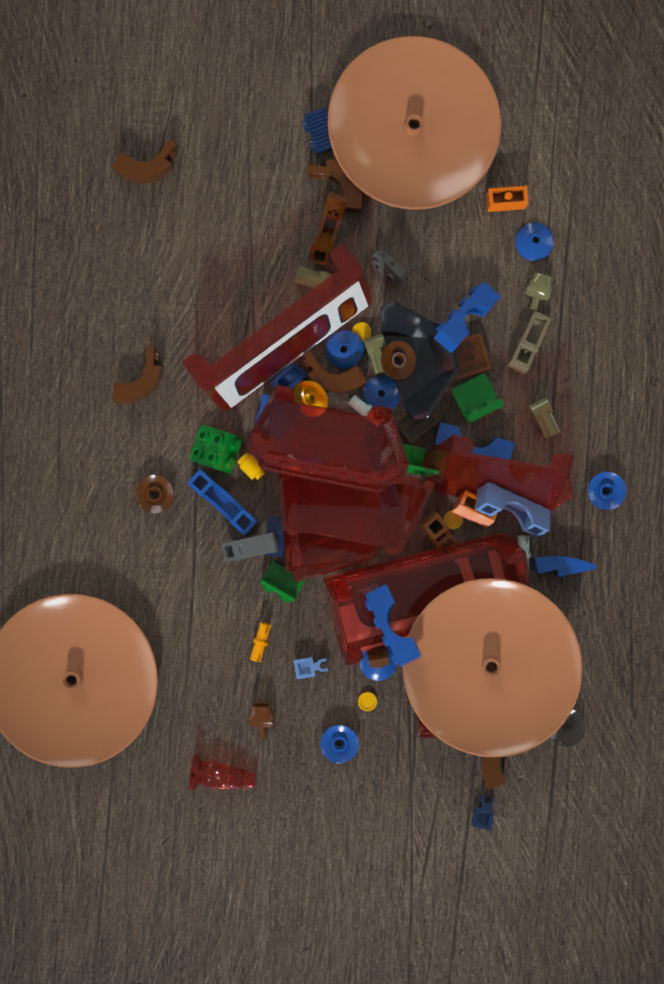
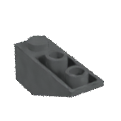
M274 532L221 543L225 562L278 552Z

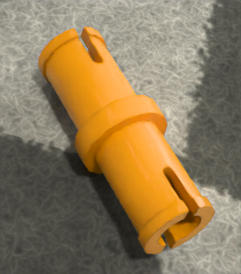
M263 622L259 623L257 636L253 639L254 646L250 660L255 662H262L265 646H268L267 639L272 625L266 622L264 624Z

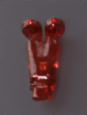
M194 754L188 791H194L200 784L206 789H242L243 787V790H245L246 787L254 788L257 773L248 772V769L226 765L214 760L204 762L199 755ZM203 771L206 772V774L203 775L195 772Z

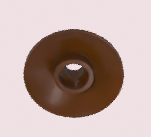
M393 341L387 344L381 354V365L384 372L393 379L407 378L413 372L416 365V356L412 347L404 341Z
M150 475L138 483L135 498L138 505L144 511L160 513L171 505L174 491L171 483L166 478L159 475ZM155 490L159 492V496L157 498H154L152 496V493Z

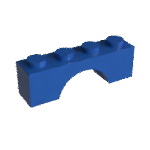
M483 282L479 287L475 285L468 293L471 295L469 299L464 297L458 304L460 309L458 311L454 309L447 317L449 321L447 323L443 321L436 329L438 334L434 339L450 353L469 334L465 324V316L476 314L484 317L501 298L486 282Z
M440 422L433 445L437 446L436 450L448 452V449L456 451L455 455L466 458V455L474 456L473 460L484 463L485 460L492 461V465H498V467L502 468L503 465H509L515 442L496 437L487 446L475 448L468 445L462 439L459 427Z
M199 469L188 481L187 484L222 513L244 536L259 521L204 470Z
M385 584L365 594L367 600L364 602L368 610H372L375 615L373 621L377 629L381 628L384 633L381 637L385 646H390L393 652L390 656L394 664H399L400 667H403L423 657L413 638L400 637L391 629L389 617L397 603L389 587Z

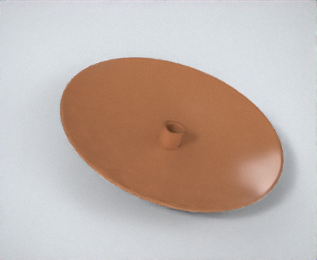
M406 36L378 43L365 50L348 65L337 81L331 96L328 111V133L338 164L351 182L362 192L389 206L421 210L439 207L460 198L482 179L497 152L501 134V115L495 91L488 77L473 59L446 42L428 37ZM409 123H416L418 128H411Z
M489 578L468 581L456 585L437 596L420 613L411 628L408 638L415 640L423 657L403 666L406 692L421 722L447 745L465 753L483 757L516 755L546 741L564 724L576 703L582 681V657L579 643L564 614L552 601L537 590L505 579ZM495 662L497 668L494 671H488L486 669L487 663Z
M61 594L29 604L18 611L1 628L0 732L16 749L26 756L47 765L67 768L85 767L114 757L129 746L141 733L155 705L158 673L156 660L148 639L141 628L125 612L113 604L96 597L81 594ZM70 675H74L76 677V684H73L69 681Z

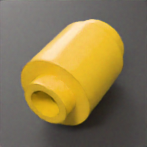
M249 452L245 453L237 462L240 465L239 468L251 480L255 478L258 480L265 474V466Z

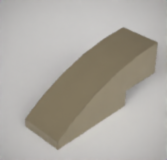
M537 311L533 312L507 367L525 375L541 345L551 318Z

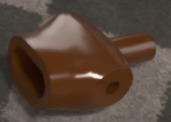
M254 702L251 705L249 725L259 727V738L264 739L266 738V727L274 726L275 715L271 703Z

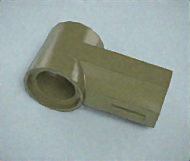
M299 266L294 282L329 296L335 276L327 272H317Z
M383 334L365 338V348L367 354L370 355L375 375L384 373L381 365V354L386 346Z
M546 397L528 405L529 412L534 421L537 422L544 439L560 432L552 415L553 409Z

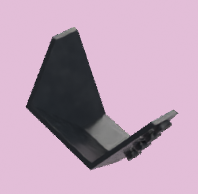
M390 301L380 306L381 334H383L386 345L393 341H404L414 350L416 365L413 372L407 378L396 379L403 405L414 420L426 419L433 414V409L441 401L442 395L449 389L451 381L456 378V373L460 369L458 357L455 350L450 353L434 339L438 334L436 329L440 324L414 312L412 309H408L397 301Z

